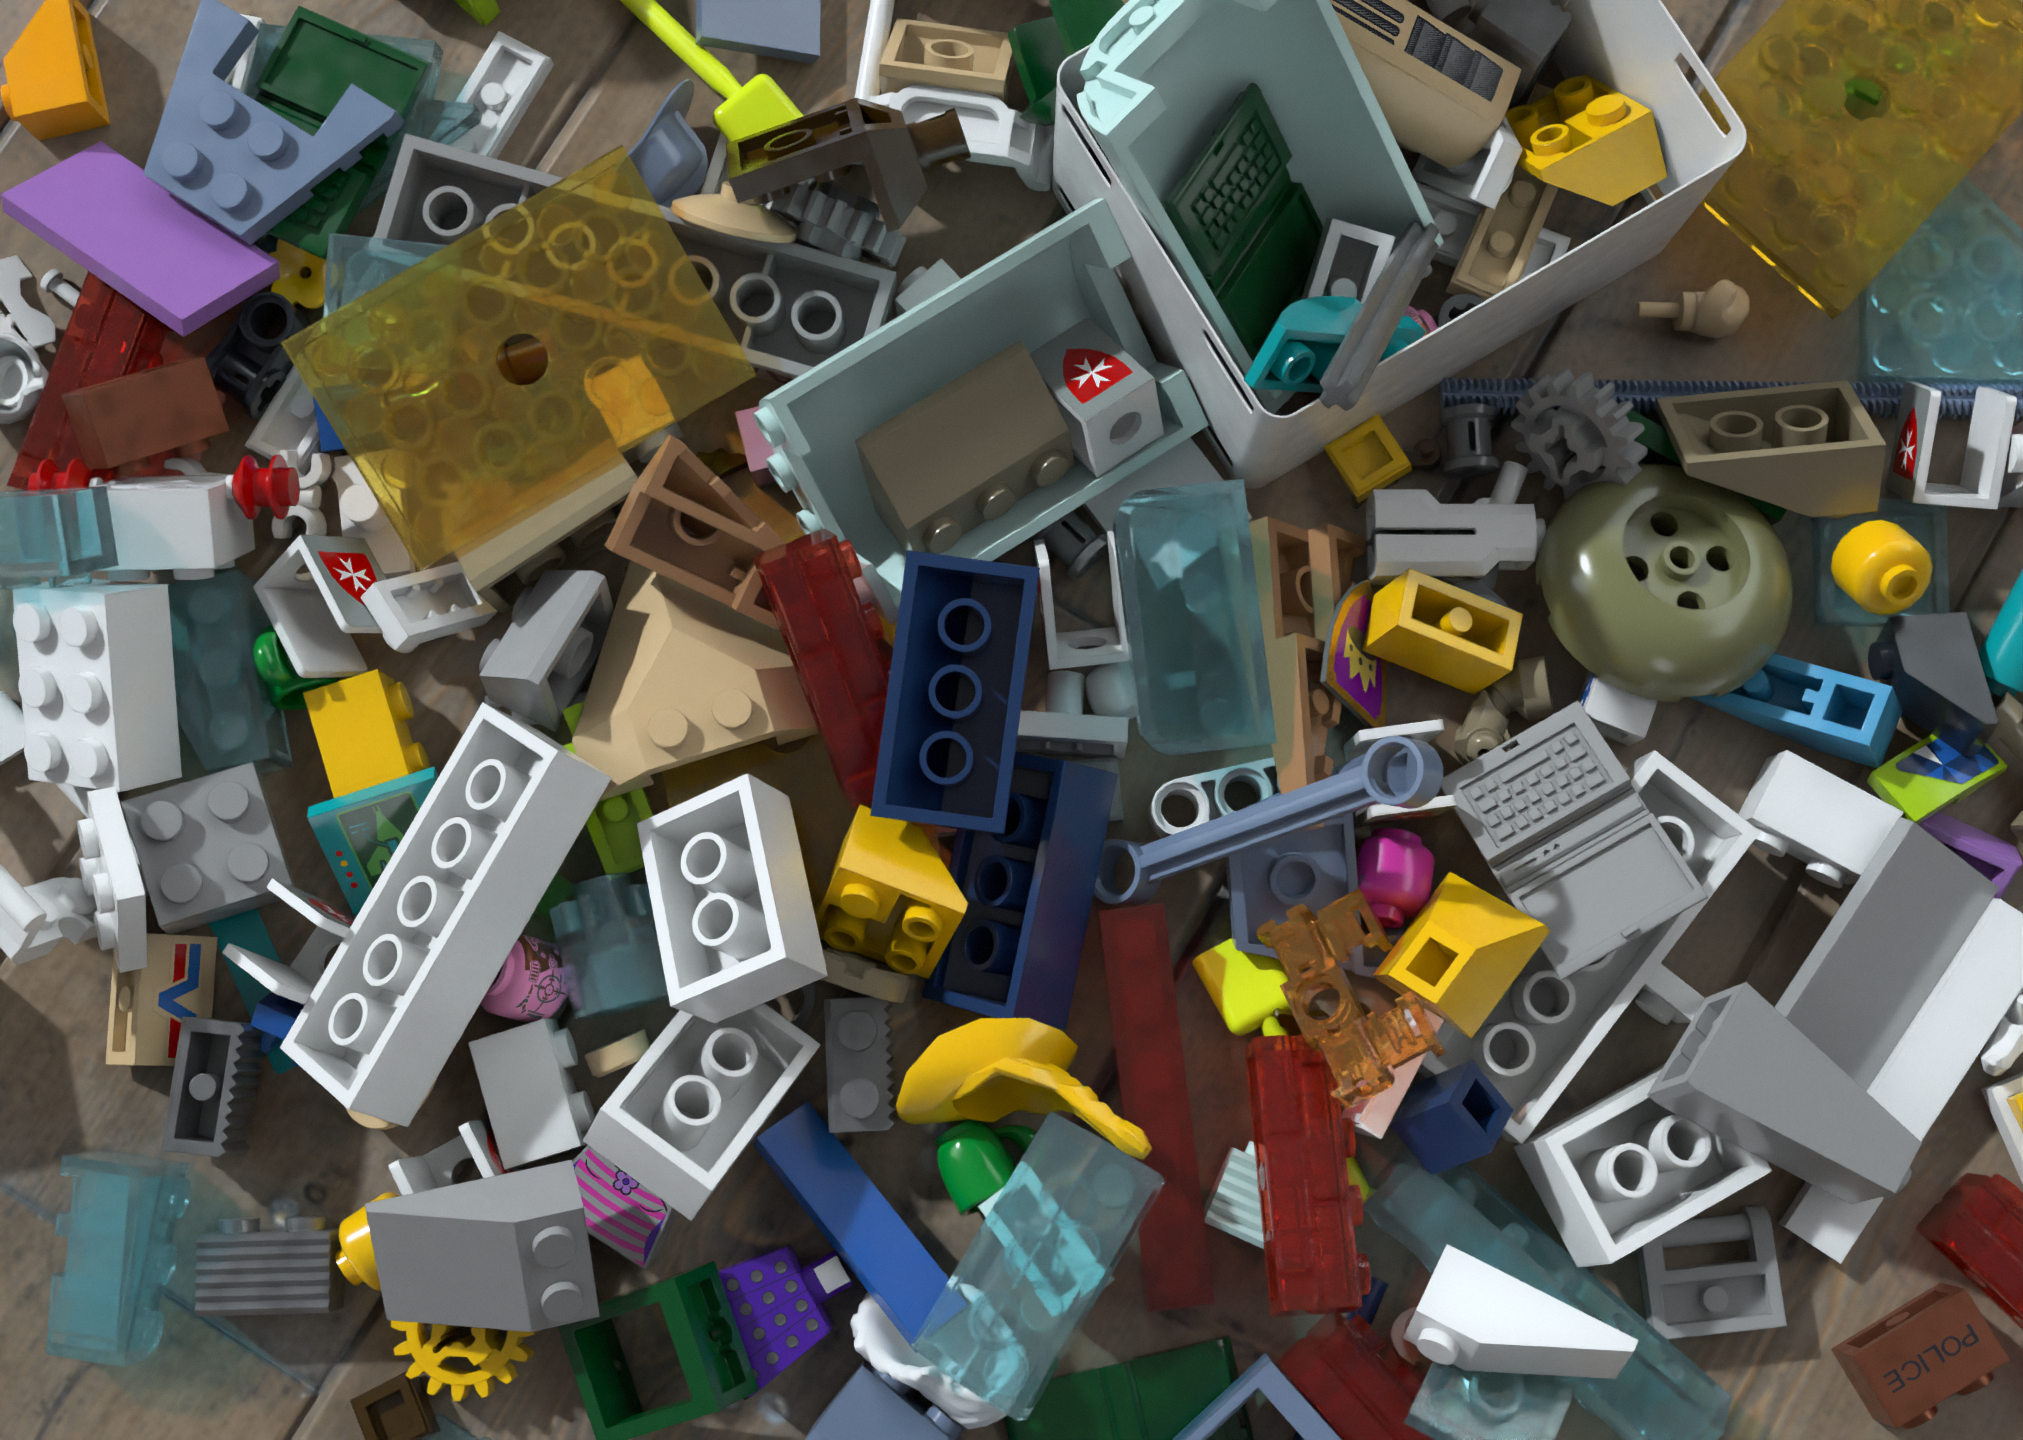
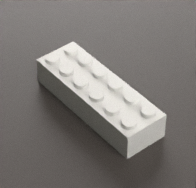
M482 702L351 925L348 934L341 942L281 1044L280 1049L347 1109L408 1127L612 777L539 730Z
M1655 750L1635 759L1626 773L1631 779V785L1649 812L1654 814L1706 892L1708 898L1562 981L1541 948L1538 947L1472 1039L1443 1022L1418 1069V1072L1429 1078L1473 1060L1514 1110L1500 1135L1506 1142L1524 1143L1760 833L1758 829Z

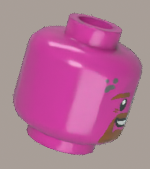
M1380 828L1373 830L1371 837L1364 838L1355 844L1360 911L1365 912L1364 920L1367 923L1383 928H1400L1404 924V919L1416 917L1430 899L1435 859L1433 854L1425 846L1421 845L1422 838L1418 835L1402 829Z

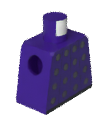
M791 1244L718 1270L759 1390L833 1328V1320L823 1302L854 1285L853 1278L845 1262L836 1250L803 1267ZM709 1331V1336H710V1338H711V1340H712V1334H711V1332ZM757 1392L743 1398V1400H747L748 1398L755 1395Z

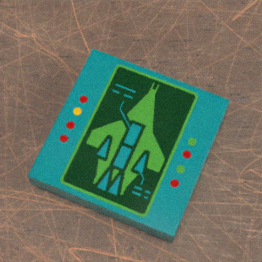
M435 767L308 807L307 819L355 918L439 776Z

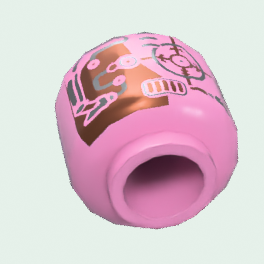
M520 934L480 1005L488 1013L526 1023L549 1019L559 1010L570 990V965L566 954L555 943Z

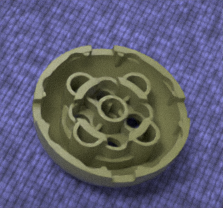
M1638 464L1642 471L1626 486L1615 482L1597 481L1585 484L1577 489L1565 500L1549 522L1536 558V584L1542 585L1544 597L1551 612L1547 620L1558 639L1571 655L1586 669L1614 687L1633 695L1662 702L1679 703L1683 697H1698L1711 694L1716 698L1741 687L1752 679L1778 648L1787 629L1793 601V583L1787 554L1780 538L1765 515L1741 493L1686 475L1683 467L1674 464ZM1652 527L1659 529V531L1656 533ZM1628 562L1634 563L1641 568L1636 577L1631 571ZM1713 564L1719 567L1721 571L1713 569ZM1687 597L1694 600L1700 609H1688L1678 605Z

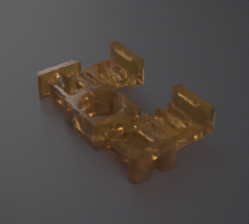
M1360 888L1316 911L1319 919L1306 905L1299 904L1286 911L1287 921L1278 925L1274 919H1271L1259 926L1256 932L1257 938L1268 949L1272 946L1274 947L1289 981L1280 985V988L1305 1041L1316 1052L1322 1049L1339 1085V1088L1330 1092V1094L1345 1108H1352L1390 1088L1395 1082V1075L1387 1067L1388 1065L1396 1069L1430 1050L1437 1058L1446 1053L1426 1011L1412 991L1395 999L1398 1007L1378 1017L1374 1011L1365 1015L1343 968L1337 963L1339 960L1342 963L1350 960L1347 952L1349 955L1353 954L1352 949L1361 944L1370 948L1379 945L1384 953L1393 948L1369 899ZM1357 909H1359L1370 931L1367 935H1365L1354 913ZM1311 966V969H1309V970L1305 971L1304 973H1302V971H1303L1305 968ZM1325 989L1338 991L1341 998L1340 1005L1331 1017L1324 1020L1310 1018L1308 1010L1313 996ZM1409 1008L1421 1032L1418 1036L1415 1035L1404 1013V1010ZM1366 1080V1085L1357 1087L1356 1084L1358 1082Z

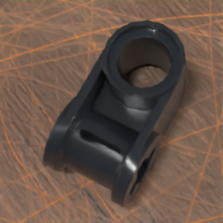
M260 292L251 296L243 304L240 313L221 342L206 358L216 392L221 391L242 404L243 411L252 419H261L314 333V327L310 319L280 294ZM287 316L285 330L278 337L267 339L269 325L276 318ZM241 375L248 379L249 382L244 384L237 377Z

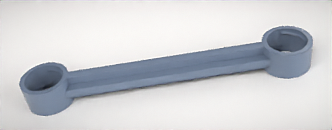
M1387 736L1378 740L1369 748L1361 766L1148 844L1120 839L1107 840L1103 845L1094 895L1101 901L1109 904L1139 906L1147 903L1155 896L1162 879L1376 803L1407 809L1422 807L1428 804L1440 790L1443 781L1442 761L1436 750L1425 742L1401 736ZM1407 748L1412 751L1416 758L1417 777L1407 793L1402 796H1396L1388 783V768L1394 756ZM1128 851L1134 860L1135 876L1131 887L1122 895L1116 886L1114 874L1119 858Z

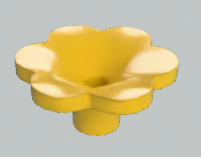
M280 239L277 242V251L269 254L279 261L280 279L272 283L271 292L284 296L293 305L300 303L309 309L321 307L327 301L328 290L337 287L343 277L340 265L332 260L333 255L329 259L324 260ZM312 271L311 276L307 278V273Z

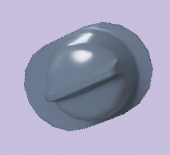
M690 79L681 81L671 91L642 138L618 164L609 178L605 190L671 208L673 200L698 193L706 180L708 159L704 144L685 121L694 94V83Z

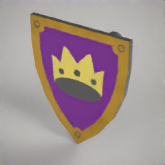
M1369 579L1363 580L1349 588L1336 605L1328 626L1320 682L1368 729L1385 727L1388 677L1386 660L1362 651L1374 597Z

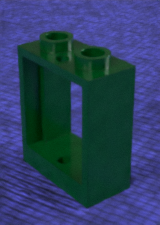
M715 1261L599 1301L600 1317L558 1326L596 1440L632 1439L718 1412L759 1391ZM659 1302L692 1397L643 1412L611 1318ZM709 1331L712 1334V1340L709 1337Z

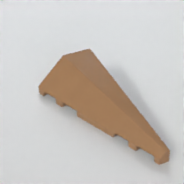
M668 435L632 486L605 546L613 553L889 681L893 647L843 600L767 523L761 520L732 492L730 487L695 456L680 439Z
M1266 516L1229 529L1228 532L1282 795L1331 777L1333 760L1324 754L1328 729L1339 724L1342 703L1320 682L1323 652L1328 626L1336 605L1346 591L1356 585L1353 581H1350L1353 560L1364 554L1365 536L1328 523L1306 530ZM1324 822L1303 830L1324 828Z

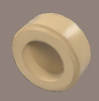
M642 1029L585 1054L584 1057L592 1076L599 1078L639 1061L650 1048L651 1043L645 1029Z

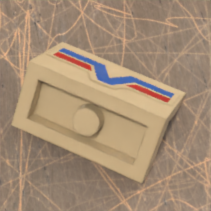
M147 933V967L123 973L119 972L115 953L113 952L105 1064L175 1066L182 1017L212 1018L217 937Z

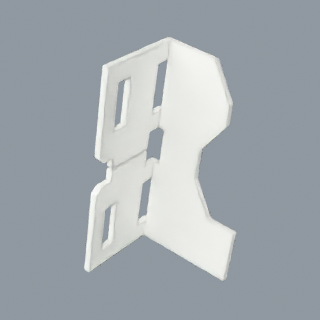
M17 255L0 259V301L11 313L5 317L0 310V332L21 337L13 327L15 323L27 338V342L34 349L54 343L56 341L54 322L49 316L30 307L21 296L20 281L32 278L33 275Z

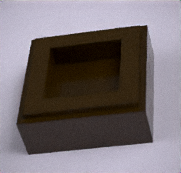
M406 1371L350 1400L365 1440H425L441 1432L419 1376L409 1379L406 1376Z

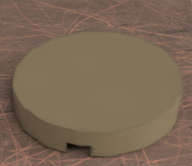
M820 940L828 974L822 980L875 998L898 1003L905 1002L912 981L909 980V976L893 970L884 962L862 954L858 956L835 949L827 942Z

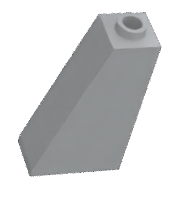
M1747 982L1705 997L1647 1094L1656 1104L1849 1204L1879 1197L1889 1198L1902 1190L1911 1177L1912 1170L1909 1167L1922 1144L1918 1138Z

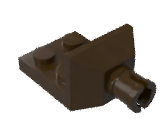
M860 98L842 102L726 143L728 177L738 204L753 199L755 204L775 201L790 192V185L813 177L819 183L838 179L851 171V164L862 160L887 232L901 228L927 190L923 174L931 172L933 168L959 159L971 158L955 108L946 110L944 114L927 120L906 124L902 111Z

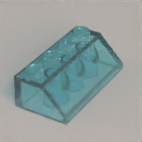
M1050 1111L910 1347L957 1383L1016 1421L1027 1420L1166 1182L1164 1177L1102 1138Z

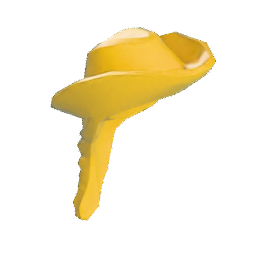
M980 1018L937 1036L906 1072L896 1103L898 1116L905 1123L913 1125L966 1119L994 1122L1017 1111L1048 1116L1063 1110L1083 1119L1124 1154L1144 1160L1152 1150L1142 1129L1115 1115L1106 1103L1099 1102L1098 1096L1090 1087L1082 1086L1076 1078L1071 1077L1066 1072L1075 1060L1078 1046L1060 1029L1030 1018Z

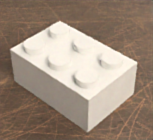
M74 577L12 586L14 603L13 625L16 631L20 673L18 686L22 697L25 731L24 754L28 766L29 780L93 789L116 787L117 792H123L181 778L168 584Z
M747 773L637 823L671 1007L712 1023H717L828 976L789 796Z
M765 1003L717 1023H712L679 1010L600 1108L583 1142L692 1221L800 1076L821 1044Z
M1665 1064L1525 1140L1523 1144L1514 1146L1520 1161L1577 1267L1612 1264L1772 1171L1768 1162L1761 1157L1656 1104L1647 1094Z

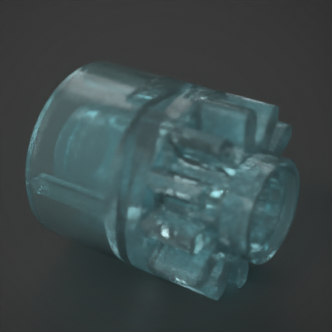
M628 872L589 879L572 886L574 901L559 903L557 907L549 909L575 1021L616 1014L669 1000L648 883L632 885L630 873Z

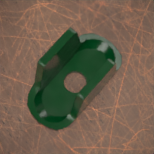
M1049 0L1053 16L1017 25L1008 33L1009 43L1028 98V106L1019 118L1042 126L1055 125L1057 73L1060 65L1067 57L1094 42L1108 21L1125 5L1122 0Z

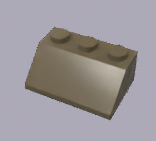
M1020 340L855 440L875 512L906 552L910 550L938 554L947 551L956 544L962 535L986 520H994L1003 516L1015 502L1039 487H1047L1062 478L1068 469L1075 466L1069 428L1028 350Z
M611 437L601 444L598 441H592L579 447L567 458L566 462L568 465L549 478L537 476L525 482L514 492L513 497L515 500L495 513L492 510H486L471 517L461 526L460 532L462 534L449 542L476 593L501 615L505 616L513 610L522 591L528 586L534 588L545 570H575L607 549L605 546L606 541L632 486L638 479Z

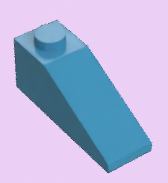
M1773 654L1752 679L1725 695L1714 698L1713 694L1689 697L1816 751L1874 768H1879L1882 765L1903 712L1893 686L1778 654Z

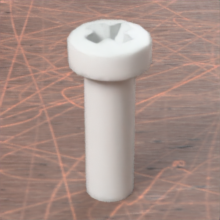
M51 269L43 276L40 287L47 293L54 291L87 317L96 311L97 305L64 281V276L59 270Z

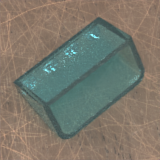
M1244 479L1148 489L1133 493L1118 507L1113 520V533L1137 726L1141 739L1151 750L1166 756L1225 751L1277 743Z

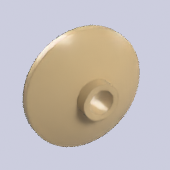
M729 181L723 182L720 194L690 195L675 199L672 202L671 211L673 214L690 223L710 230L763 242L792 243L796 241L797 230L774 211L761 204H755L753 199L738 204Z

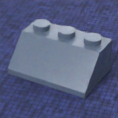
M864 1360L816 1419L805 1440H964L959 1435L965 1427L950 1418L947 1413L934 1403L927 1409L908 1393L912 1388L911 1386L892 1379L890 1375L878 1371L870 1362Z

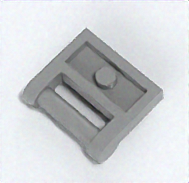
M1763 1204L1743 1206L1740 1214L1688 1219L1635 1250L1638 1257L1649 1338L1657 1341L1787 1326L1772 1223L1769 1212ZM1745 1240L1748 1246L1749 1259L1665 1268L1663 1249Z

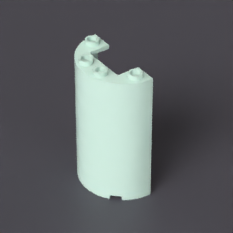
M1130 0L1100 31L1083 60L1080 73L1085 80L1084 91L1076 95L1082 116L1129 196L1244 378L1253 362L1165 212L1164 202L1190 164L1198 159L1213 137L1212 132L1238 94L1244 91L1250 83H1255L1260 88L1292 154V158L1286 165L1290 174V180L1303 184L1323 227L1326 218H1334L1394 236L1392 253L1409 223L1417 221L1423 228L1430 222L1436 225L1330 0ZM1438 233L1435 239L1439 247L1444 243L1440 233ZM1251 388L1262 407L1272 414H1275L1296 392Z
M1097 198L759 401V410L753 413V417L759 430L774 452V455L766 459V464L775 481L785 493L793 490L803 508L802 511L796 514L800 527L815 547L823 542L847 575L848 579L844 581L845 586L858 608L864 614L875 609L888 623L893 624L897 621L907 552L875 512L855 440L1020 340L1030 354L1083 319H1092L1155 378L1164 435L1098 478L1073 454L1075 466L1068 469L1061 479L1050 486L1039 487L1015 502L1003 516L994 520H986L962 535L954 546L945 552L938 553L940 555L993 561L1209 425L1184 370L1156 361L1116 275L1114 267L1132 256L1105 198Z

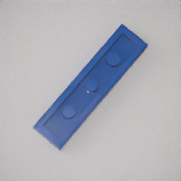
M808 1101L756 1137L754 1147L915 1353L969 1311L971 1308L969 1303L834 1133H829V1127Z

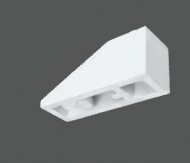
M1448 1244L1437 1263L1403 1336V1339L1415 1344L1418 1350L1428 1359L1444 1365L1453 1364L1465 1371L1609 1379L1617 1378L1634 1353L1639 1341Z

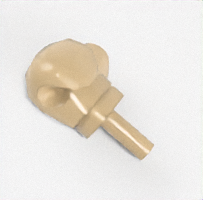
M1727 279L1720 280L1703 292H1681L1674 302H1637L1636 317L1673 318V327L1676 331H1688L1700 336L1717 339L1736 333L1749 313V296L1742 287L1735 285L1733 282Z

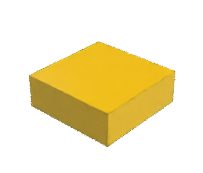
M1378 414L1324 447L1326 455L1358 503L1368 498L1374 489H1383L1412 471L1410 461Z

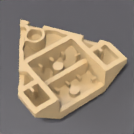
M630 560L572 742L577 756L612 777L599 799L601 801L653 785L652 774L774 736L779 746L840 727L821 665L775 628Z

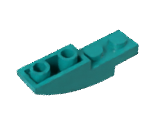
M1317 296L1290 304L1279 316L1250 366L1244 381L1251 388L1322 393L1324 389L1320 385V380L1363 304L1355 297ZM1402 316L1378 363L1421 339L1426 330L1411 317Z

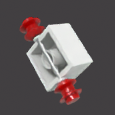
M246 455L234 474L123 476L108 482H103L101 478H95L82 459H73L69 463L66 472H60L54 460L45 459L40 463L37 472L30 475L28 481V498L32 509L39 511L43 520L48 524L57 523L61 518L62 512L69 511L72 519L79 523L83 571H108L110 581L147 579L150 577L149 571L173 569L174 579L198 580L214 577V570L234 567V559L255 549L253 520L258 517L261 507H271L277 519H285L289 512V507L296 506L300 496L298 473L294 467L287 466L282 455H274L268 468H259L256 459L252 455Z

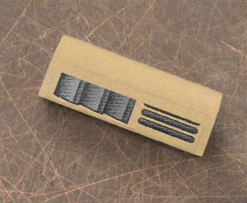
M1330 0L1399 147L1411 152L1421 153L1446 168H1453L1471 159L1487 144L1507 111L1522 69L1407 0Z

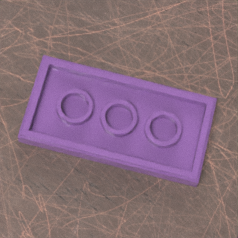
M102 141L1 194L3 212L183 337L280 279L278 260L256 245H249L154 184L143 174L144 170Z

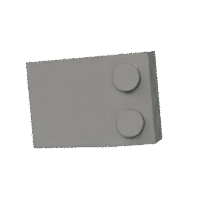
M572 1160L365 1203L387 1320L534 1332L600 1317L584 1206Z

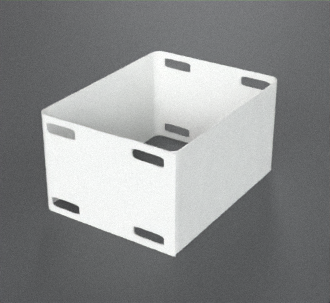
M1551 0V4H1561L1562 12L1571 11L1573 19L1552 57L1565 79L1587 74L1652 110L1667 173V178L1657 182L1664 196L1656 200L1649 188L1640 191L1648 203V206L1378 363L1357 404L1348 411L1343 410L1337 404L1328 409L1321 403L1319 398L1300 410L1285 416L1274 415L1262 407L1102 153L1098 141L1081 114L1076 95L1084 91L1085 80L1080 73V68L1092 43L1070 55L1062 62L1057 73L1052 175L1054 194L1067 215L1072 213V210L1063 197L1060 187L1075 210L1094 199H1106L1132 256L1114 267L1116 275L1147 342L1158 361L1184 370L1207 422L1230 457L1233 466H1231L1207 426L1202 431L1231 478L1237 484L1249 489H1256L1267 485L1325 451L1324 447L1376 414L1381 418L1439 384V382H1442L1443 377H1451L1662 252L1742 152L1746 144L1747 134L1744 124L1661 0ZM1680 53L1689 62L1729 123L1731 130L1727 136L1715 123L1676 62V58ZM1091 150L1094 151L1095 155L1104 167L1106 173L1108 174L1111 180V185L1108 183V181L1102 174L1101 170L1097 166L1096 162L1090 155L1089 152ZM1205 331L1217 347L1218 351L1220 352L1225 362L1229 366L1230 370L1234 374L1235 378L1239 382L1240 386L1244 390L1245 394L1247 395L1248 399L1250 400L1254 408L1253 411L1250 409V407L1240 394L1239 390L1235 386L1234 382L1232 381L1224 366L1215 354L1214 350L1210 346L1208 340L1204 335Z

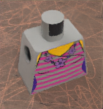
M587 1145L572 1161L584 1206L587 1232L641 1268L646 1269L658 1259L678 1211Z

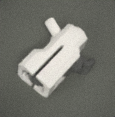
M1505 461L1490 498H1480L1474 504H1440L1426 489H1374L1367 499L1366 541H1371L1372 545L1367 546V578L1370 581V585H1388L1407 569L1411 568L1506 607L1507 603L1492 591L1496 585L1498 570H1526L1535 562L1546 533L1544 519L1536 518L1534 504H1515L1528 469L1519 463Z

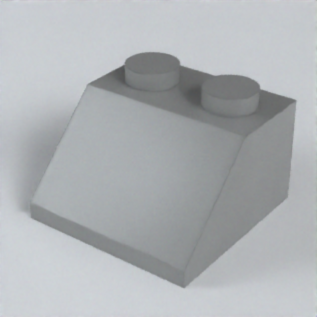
M545 570L534 588L528 586L522 591L512 611V624L502 640L496 638L488 645L479 664V677L489 700L554 732L557 731L564 719L562 710L572 706L597 665L614 612L607 580L604 575L596 571Z

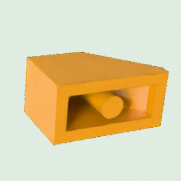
M45 0L4 57L3 62L7 84L1 86L2 102L10 119L13 122L18 121L38 141L110 125L89 12L78 0Z

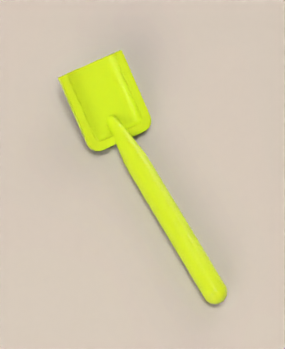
M620 0L711 88L727 98L725 102L715 109L713 122L729 142L804 116L775 81L766 74L756 75L742 87L731 72L704 46L696 45V39L655 0Z
M1232 938L1200 954L1192 961V965L1231 1033L1242 1036L1261 1027L1269 1051L1335 1178L1346 1184L1343 1190L1345 1197L1357 1203L1355 1209H1367L1373 1202L1372 1190L1293 1040L1288 1039L1285 1028L1279 1025L1273 1014L1276 1008L1293 1010L1299 1001L1298 993L1279 960L1273 957L1238 951L1233 945Z

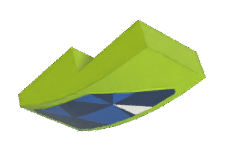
M1932 734L1874 770L1866 782L1884 802L1903 811L1902 818L1919 825L1951 802L1954 805L2000 775L2008 766L1988 744L1983 746L1978 755L1965 756Z

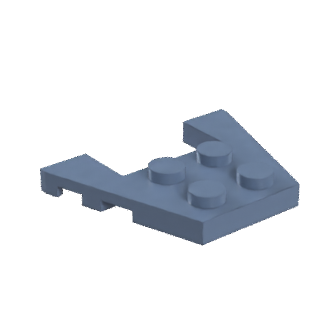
M201 0L143 174L160 188L251 245L314 196L311 192L313 187L338 168L345 172L363 158L359 151L383 133L389 138L401 128L405 121L396 110L351 83L314 136L309 135L225 82V79L257 36L259 30L249 19L218 0Z
M1407 748L1394 756L1388 768V783L1396 796H1402L1407 793L1417 777L1416 758L1412 751ZM1366 753L1332 768L1331 776L1361 766ZM1279 792V793H1277V794H1274V795H1272V796H1270V797H1268V798H1266V799H1263V800H1261V801H1259V802H1257V803H1254V804H1252V805H1255V804H1258V803H1260V802L1266 801V800H1268V799L1277 797V796L1281 795V792ZM1353 812L1324 822V828L1298 831L1225 857L1232 942L1238 951L1317 966V963L1353 970L1357 975L1375 978L1373 974L1409 927L1361 931Z

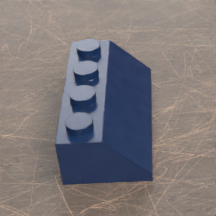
M907 550L870 816L981 833L1005 834L1040 568Z
M1015 752L1005 834L996 835L957 829L948 871L968 902L965 915L929 979L926 978L922 997L994 1018H1030L1046 1025L1066 1030L1118 774L1068 761Z

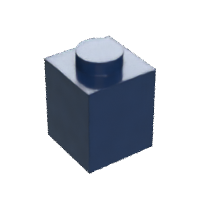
M1470 1060L1414 1083L1390 1126L1426 1170L1433 1175L1490 1154L1514 1110L1476 1063Z

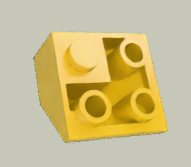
M1587 74L1566 79L1554 88V92L1529 105L1517 106L1505 113V117L1523 149L1516 164L1543 182L1614 206L1667 178L1652 110Z
M859 805L815 912L819 937L835 949L854 951L884 962L897 972L916 974L929 979L965 915L968 902L921 827L905 821L870 816L871 808Z
M1449 872L1373 976L1421 1008H1425L1445 1019V1023L1472 1039L1547 937L1550 930L1545 924L1454 873Z

